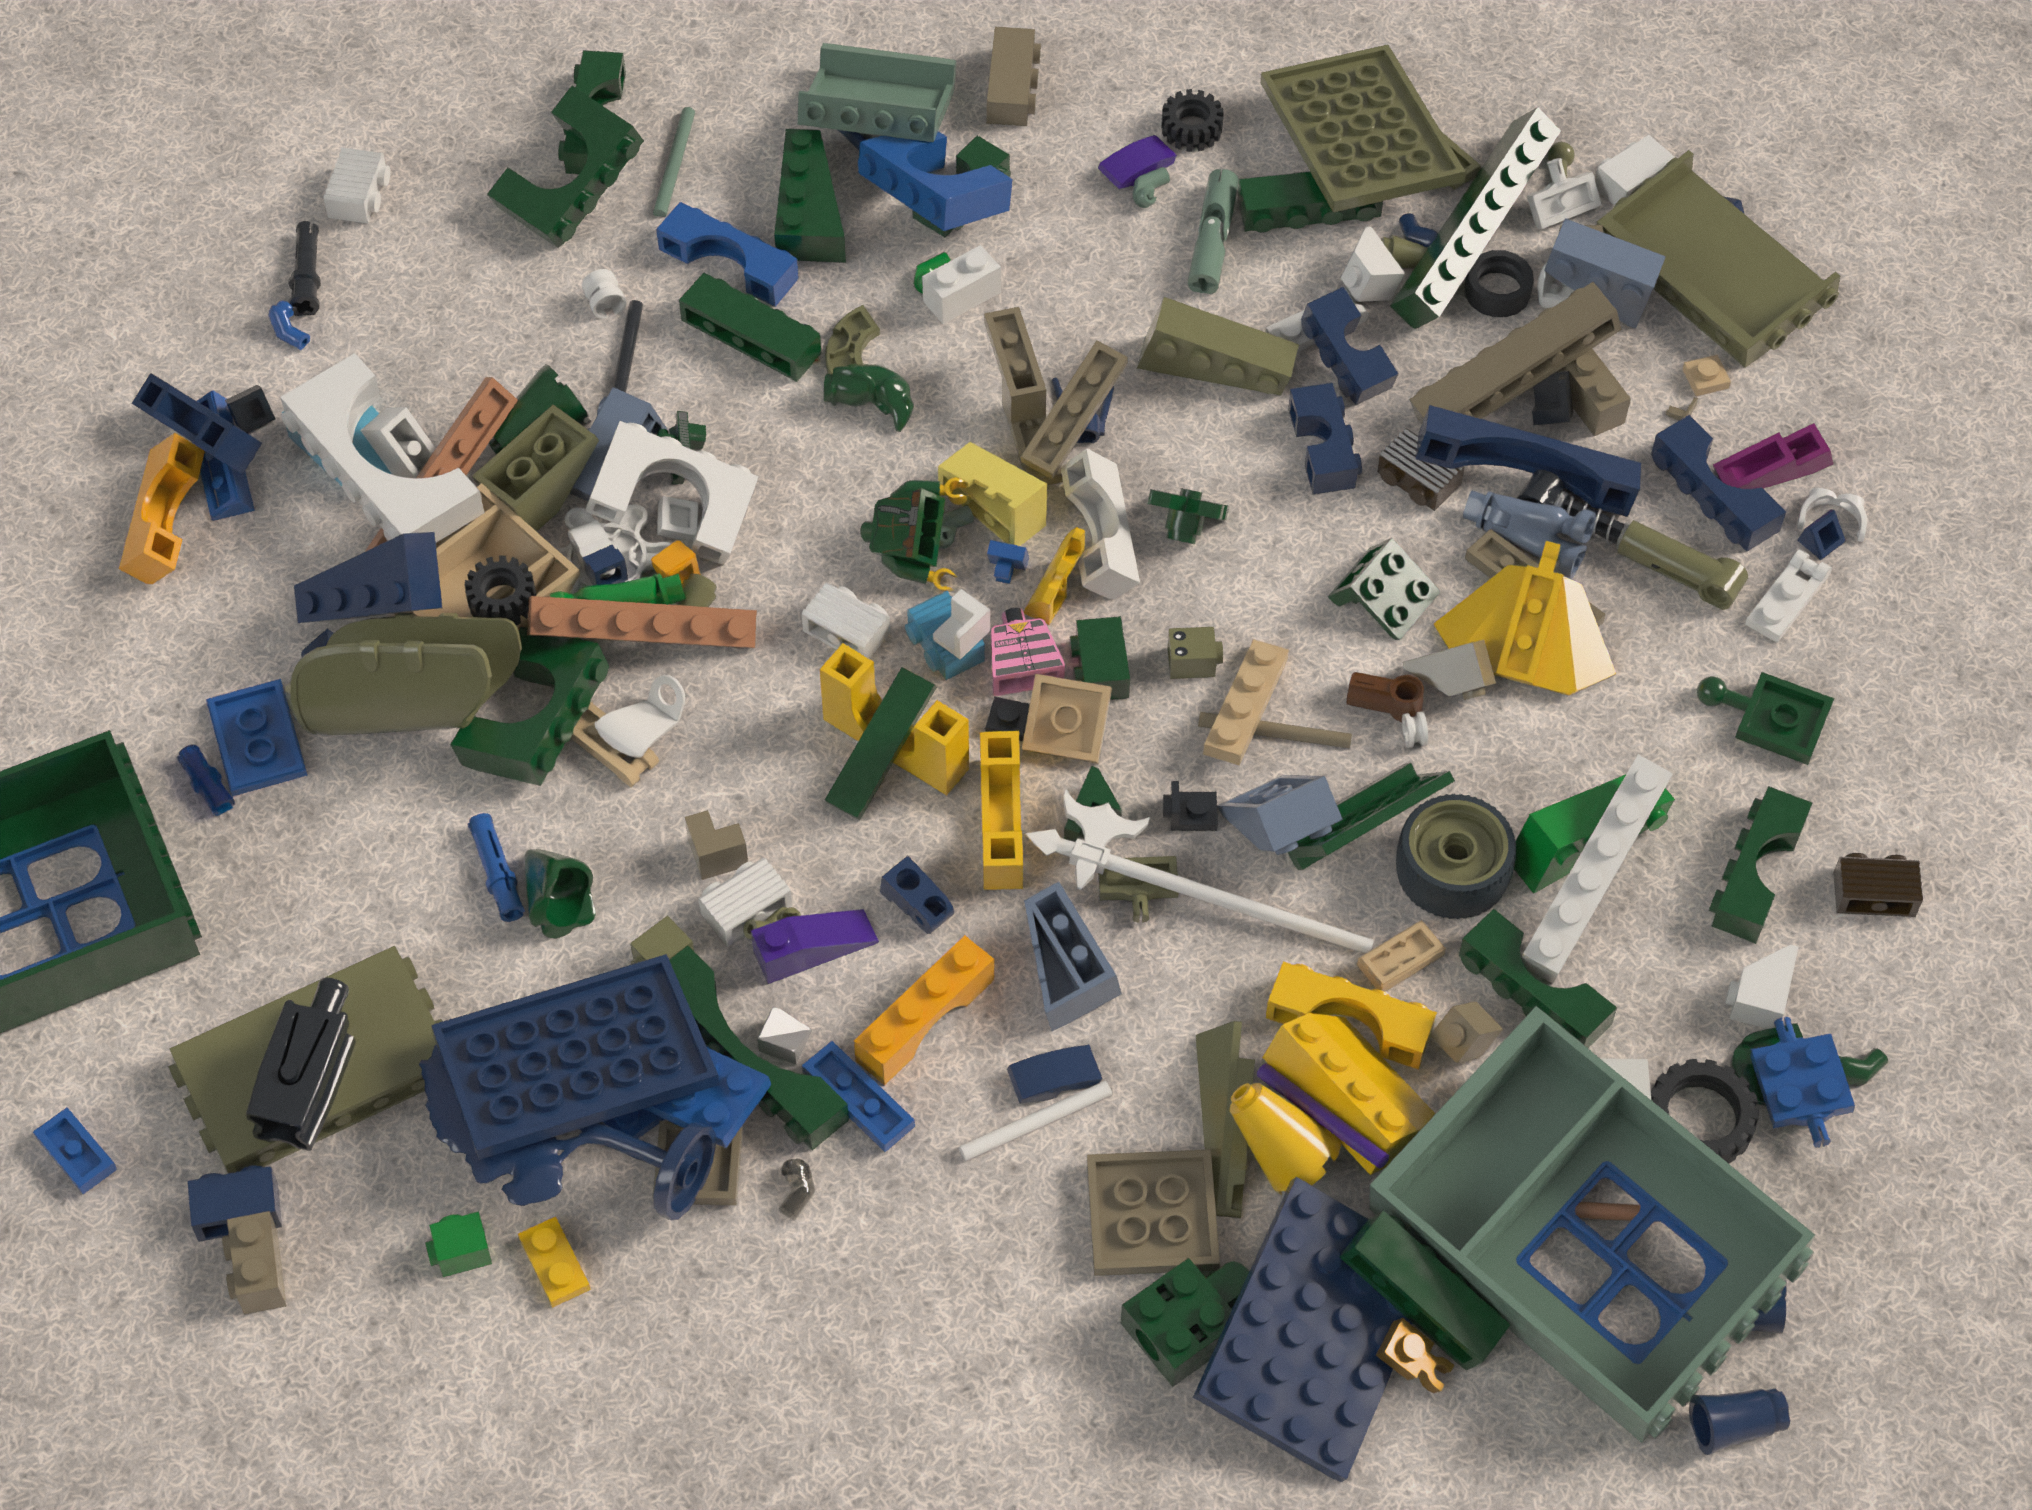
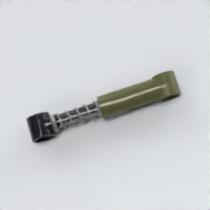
M1546 470L1535 471L1517 497V499L1561 507L1572 517L1584 509L1595 512L1596 519L1592 533L1594 538L1601 536L1606 539L1608 545L1615 543L1618 554L1697 591L1703 601L1721 610L1731 607L1748 580L1746 568L1734 559L1721 557L1716 560L1635 520L1629 525L1628 521L1623 524L1615 520L1614 515L1610 518L1600 513L1601 508L1596 511L1587 507L1588 502L1583 505L1575 501L1574 496L1571 497L1568 492H1565L1562 480L1552 472Z

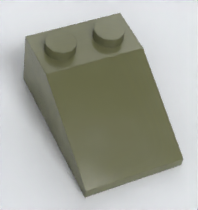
M552 405L479 469L472 478L477 486L481 483L537 532L560 511L598 444L599 439L584 426Z

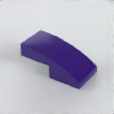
M1153 135L1133 142L1116 151L1100 162L1098 169L1118 189L1134 186L1136 178L1161 167L1167 168L1174 164L1177 155L1160 138Z

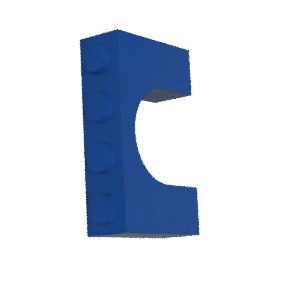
M939 131L934 142L889 136H878L860 142L858 173L943 231L1010 211L1013 179L991 165L957 175L929 173L945 168L947 136Z

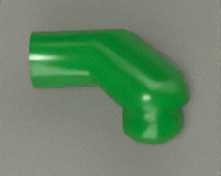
M942 252L916 266L913 284L918 292L923 294L922 276L951 261L947 253Z

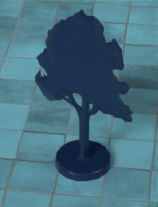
M436 1044L431 1057L428 1060H421L419 1063L422 1069V1077L425 1081L424 1090L428 1098L425 1106L430 1112L429 1119L432 1122V1127L437 1131L436 1137L441 1142L447 1144L452 1152L466 1154L465 1161L471 1165L475 1180L480 1184L492 1182L506 1174L513 1175V1180L504 1184L501 1190L507 1195L508 1201L514 1205L525 1206L556 1197L563 1188L561 1182L563 1167L561 1163L577 1147L587 1143L610 1147L637 1160L660 1168L653 1192L654 1209L658 1215L671 1221L679 1220L689 1211L696 1201L695 1197L699 1190H702L709 1175L716 1149V1133L712 1127L701 1122L690 1123L681 1130L668 1151L614 1129L603 1122L580 1128L579 1130L582 1131L580 1135L567 1140H558L556 1137H551L478 1160ZM559 1150H564L560 1155H558Z

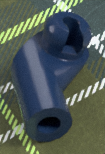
M1412 213L1404 214L1399 218L1404 238L1408 241L1429 247L1438 235V232L1433 229L1420 227L1415 215Z

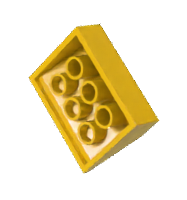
M1308 1013L1281 1025L1262 1057L1272 1068L1389 1155L1386 1165L1379 1169L1337 1137L1339 1142L1370 1175L1386 1168L1436 1114L1345 1017Z

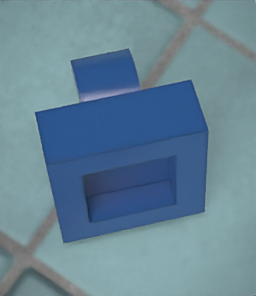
M990 540L987 556L990 563L996 564L994 577H996L998 582L1010 584L1014 568L1026 571L1029 561L1027 548Z

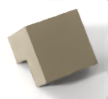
M708 810L685 817L688 842L702 880L737 870L741 865L748 862L746 842L739 823L715 830Z

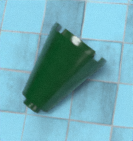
M545 364L516 397L518 399L517 403L488 443L495 454H498L552 405L584 427L591 423L587 411L567 384L563 385L560 381L557 383L555 378L559 375L549 365Z

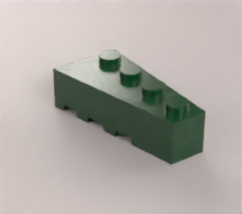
M786 128L774 232L775 248L789 252L793 257L797 258V261L846 263L845 237L821 131Z

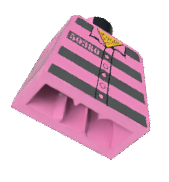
M1010 608L1002 613L1003 624L995 625L991 628L993 696L1033 690L1035 674L1064 679L1065 664L1045 621L1040 618L1026 620L1024 611L1021 608Z

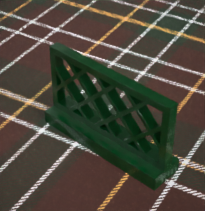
M1405 763L1337 802L1336 804L1343 820L1332 824V831L1324 836L1310 839L1309 836L1298 840V847L1289 851L1288 854L1294 866L1298 870H1303L1450 785L1455 780L1450 771L1417 775L1412 763Z

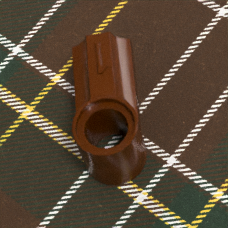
M1354 672L1349 682L1346 705L1389 713L1395 720L1402 723L1403 714L1409 713L1411 717H1415L1417 712H1423L1424 686L1417 677L1412 675H1401L1395 679Z

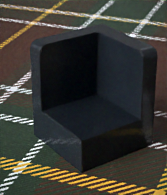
M1569 371L1555 372L1533 386L1535 406L1532 410L1533 425L1571 421L1574 411Z

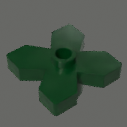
M1181 488L1180 495L1150 489L1147 502L1150 505L1169 509L1165 528L1168 529L1166 538L1195 544L1197 535L1201 536L1205 517L1227 520L1229 506L1201 500L1202 492Z

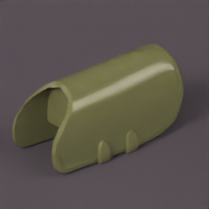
M398 613L395 617L369 618L352 622L333 633L326 646L310 651L299 660L292 673L291 682L286 685L285 696L295 720L304 730L311 734L350 735L465 728L472 722L480 707L508 681L517 667L520 651L522 650L519 631L514 622L506 618L458 617L457 613H442L438 617L415 616L414 613Z

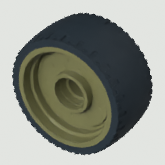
M1445 794L1444 796L1433 797L1414 809L1407 818L1400 833L1396 851V870L1399 883L1407 897L1416 906L1421 907L1422 910H1426L1430 914L1448 919H1466L1467 917L1478 916L1498 903L1511 881L1516 860L1515 836L1505 816L1494 806H1491L1490 803H1486L1482 799L1463 794Z

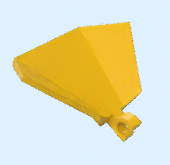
M1545 542L1538 568L1529 565L1527 567L1507 565L1433 623L1448 649L1484 640L1495 676L1570 696L1616 675L1582 584L1554 572L1561 545L1553 542Z

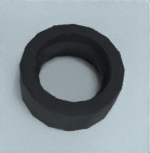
M1491 250L1482 253L1466 276L1464 286L1465 297L1471 307L1487 316L1509 317L1518 314L1527 307L1531 298L1534 284L1533 270L1528 262L1518 254L1506 250ZM1490 273H1502L1515 279L1520 288L1508 294H1497L1485 289L1478 280Z

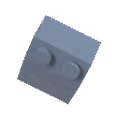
M1282 775L1217 805L1222 816L1259 850L1275 851L1276 855L1294 850L1298 847L1297 841L1306 836H1309L1310 839H1315L1332 831L1331 825L1343 820L1325 776Z

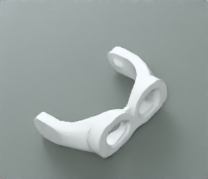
M1813 488L1809 491L1808 498L1802 504L1799 512L1797 529H1803L1806 523V513L1811 508L1825 504L1836 505L1848 510L1857 519L1859 524L1857 541L1863 542L1867 527V515L1864 510V500L1862 497L1853 494H1841L1836 497L1834 492L1823 488Z

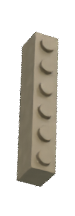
M1594 282L1584 288L1576 289L1567 299L1554 307L1543 310L1537 318L1523 327L1515 328L1506 338L1495 345L1482 349L1476 357L1462 366L1451 369L1445 377L1430 386L1421 388L1415 396L1409 399L1415 416L1422 424L1429 405L1483 419L1621 331L1617 310Z

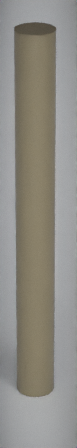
M1200 712L1198 727L1212 728L1218 714ZM1260 720L1254 735L1348 749H1350L1352 738L1351 733Z

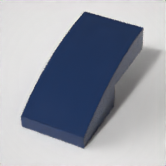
M1089 1044L1035 1055L1010 1064L1007 1068L1019 1104L1048 1101L1057 1098L1061 1091L1090 1088L1099 1084L1103 1079Z

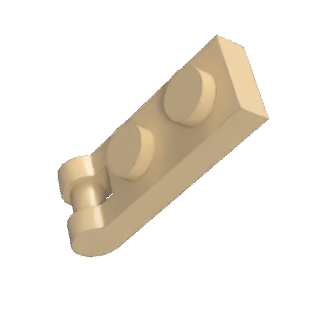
M590 702L589 708L583 712L574 727L571 739L614 772L629 787H633L640 780L639 775L644 770H651L659 763L657 755L648 748L641 758L635 757L628 764L623 760L627 755L614 749L599 735L594 723L606 715V713Z

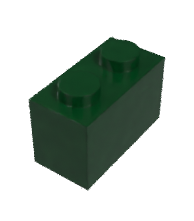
M1121 616L1076 620V635L1069 636L1071 658H1078L1079 667H1073L1074 680L1110 686L1112 688L1110 700L1129 698L1130 674Z

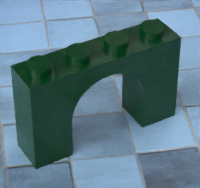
M573 86L561 98L551 111V114L562 128L587 144V161L581 173L565 186L545 189L532 184L507 167L487 193L488 197L498 208L557 248L574 236L577 226L587 214L595 209L598 199L608 187L616 182L620 171L630 159L637 155L641 144L644 142L633 125Z
M520 627L518 631L522 650L520 651L519 662L513 671V675L528 682L554 688L551 700L538 714L520 722L503 723L475 716L467 727L458 730L450 746L462 766L541 786L547 774L553 770L556 759L565 743L571 739L574 727L583 712L589 708L591 698L599 684L605 680L609 665L598 643L576 638L527 635L528 628Z

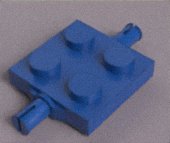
M1781 1017L1774 1021L1780 1042L1771 1046L1751 1049L1750 1054L1773 1129L1789 1125L1808 1126L1814 1147L1820 1148L1821 1142L1822 1146L1825 1147L1831 1143L1824 1122L1834 1116L1853 1113L1855 1109V1103L1831 1033L1810 1038H1796L1791 1018L1784 1017V1021H1782Z

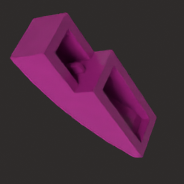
M1815 423L1784 438L1778 432L1713 464V468L1719 479L1727 485L1741 489L1759 487L1764 489L1816 473L1833 465L1830 448Z

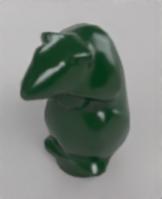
M849 364L835 367L833 374L826 373L824 402L831 403L832 406H836L840 402L853 407L871 402L885 415L890 414L893 417V423L897 432H901L909 421L914 408L910 395V386L896 372L875 364Z

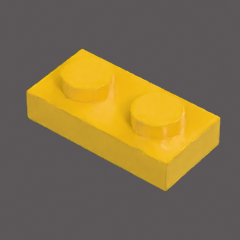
M556 1216L518 1233L521 1245L552 1308L591 1290L590 1284Z

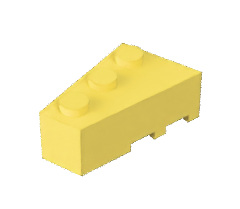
M972 442L967 443L938 466V481L940 485H945L949 479L954 477L962 479L967 488H956L952 494L965 495L967 501L961 504V506L968 505L973 516L1005 543L1021 546L1046 526L1047 483Z

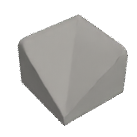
M772 1007L757 1038L759 1052L797 1064L812 1029L781 1009Z

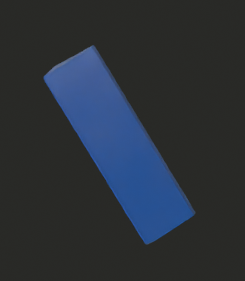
M212 390L197 400V402L234 424L233 417L225 402L227 398ZM205 452L200 473L211 520L215 521L255 511L246 471L242 474Z

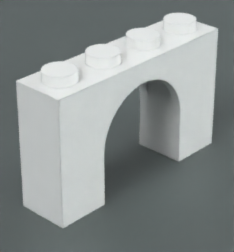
M620 421L588 500L585 512L620 525L634 488L641 479L658 472L677 474L687 479L696 488L702 500V518L690 549L699 557L724 565L732 551L759 476L751 474L750 470L738 464L729 465L716 460V457L709 452L702 450L694 451L686 448L674 438L667 436L659 437L649 433L639 424Z

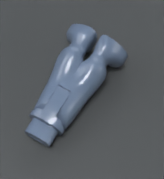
M1472 490L1463 512V518L1476 522V527L1479 529L1483 528L1486 532L1490 529L1509 543L1539 558L1542 556L1546 541L1560 544L1558 556L1560 572L1566 577L1573 578L1585 557L1587 546L1565 541L1559 538L1557 534H1567L1575 541L1587 543L1593 533L1596 513L1584 509L1572 517L1565 509L1558 506L1524 501L1495 494L1491 491L1484 495Z

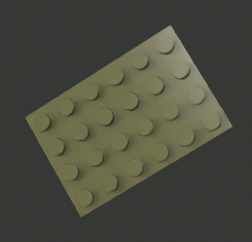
M1388 44L1261 72L1260 84L1333 212L1465 182L1466 171Z

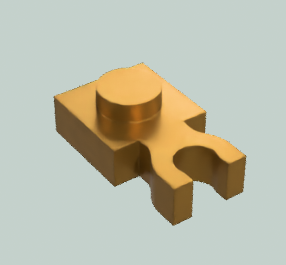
M1404 1318L1393 1321L1376 1353L1377 1357L1406 1380H1411L1418 1376L1422 1386L1432 1393L1441 1392L1444 1384L1436 1379L1434 1370L1437 1369L1439 1372L1446 1374L1451 1372L1454 1364L1448 1359L1431 1354L1430 1351L1434 1342Z

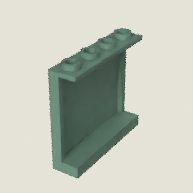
M823 43L820 49V68L809 91H799L797 125L934 142L954 93L956 60Z

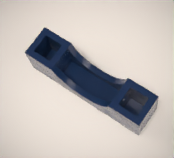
M152 373L149 374L131 403L242 474L263 444Z
M1688 415L1656 434L1651 452L1653 461L1660 470H1667L1676 480L1677 486L1682 493L1690 494L1700 504V508L1707 518L1715 519L1724 528L1725 535L1732 543L1739 544L1747 552L1780 532L1786 511L1762 487L1741 489L1720 481L1711 472L1707 464L1713 438Z

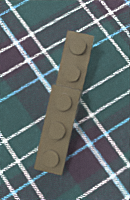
M1014 307L984 313V324L1002 376V406L1022 469L1047 483V485L1062 483L1061 467L1052 480L1021 462L1022 454L1046 419L1047 390L1020 308Z

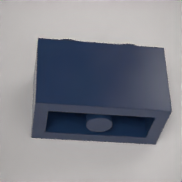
M249 1166L240 1172L223 1175L220 1173H208L199 1179L187 1181L191 1227L198 1242L229 1235L227 1219L270 1211L276 1228L282 1227L278 1182L271 1166Z

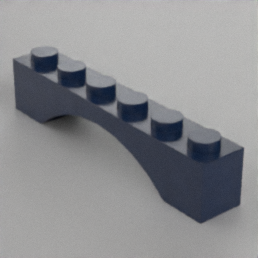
M1429 405L1418 434L1416 460L1449 469L1471 465H1493L1523 470L1532 474L1537 470H1546L1557 475L1567 490L1588 502L1592 508H1601L1603 511L1625 517L1629 516L1640 491V462Z

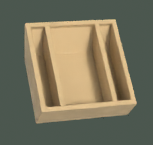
M481 483L477 488L480 491L484 514L436 543L443 608L404 613H414L415 616L438 617L442 613H457L458 617H473L466 598L465 580H468L467 574L470 570L476 572L475 564L481 562L485 566L487 565L486 558L493 557L494 562H499V555L506 556L508 563L514 557L518 559L519 566L524 562L528 566V571H531L533 575L536 596L550 597V593L556 591L570 593L580 576V570ZM507 585L497 586L489 590L486 596L492 599H503L512 595L515 592V588ZM521 615V624L517 625L518 630L520 627L528 628V619Z

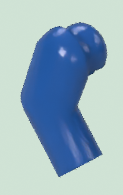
M279 301L276 306H271L268 314L274 332L280 340L302 350L310 342V335L292 326L289 318L294 314L293 307L287 301Z

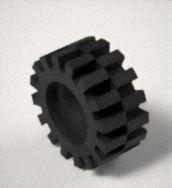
M1186 89V95H1183L1181 91L1176 92L1175 98L1170 96L1167 99V104L1164 103L1161 122L1163 137L1167 136V142L1170 145L1175 142V148L1181 150L1183 145L1187 146V152H1192L1193 147L1196 146L1198 152L1203 151L1204 144L1209 148L1214 146V140L1219 141L1223 129L1224 111L1221 108L1220 101H1214V96L1210 93L1207 97H1204V91L1198 90L1197 95L1192 93V89ZM1187 116H1196L1205 122L1198 125H1189L1183 123L1180 119Z
M499 555V562H494L493 557L486 558L487 565L484 566L481 562L475 564L476 572L470 570L467 574L468 580H465L464 584L471 615L477 618H506L513 621L516 626L521 624V615L528 619L529 597L536 596L533 575L531 571H528V566L524 562L519 566L518 559L514 557L508 563L506 556ZM507 585L515 588V592L512 595L503 599H492L486 596L489 590L497 586Z

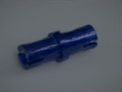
M192 744L181 749L178 753L180 756L176 757L177 761L189 775L192 789L194 792L201 794L213 815L219 816L234 808L232 805H235V800L222 784L220 772L217 768L211 767L199 746Z

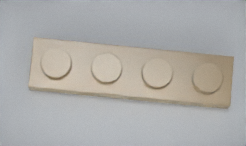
M1253 639L1204 743L1203 755L1240 766L1285 667L1289 654L1288 649Z

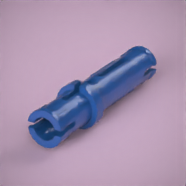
M488 813L477 814L469 819L470 823L467 825L473 836L487 876L486 888L494 896L501 920L504 922L518 920L524 915L525 908L516 889L518 884L517 877L509 869L491 815Z

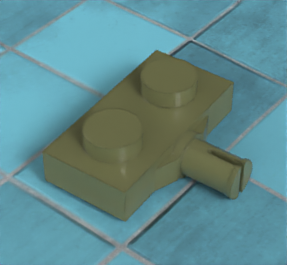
M1176 856L1125 858L1178 876ZM1104 869L1103 874L1098 873L1100 901H1132V919L1137 923H1140V909L1142 923L1150 919L1148 911L1149 900L1178 898L1179 896L1178 892L1108 869Z

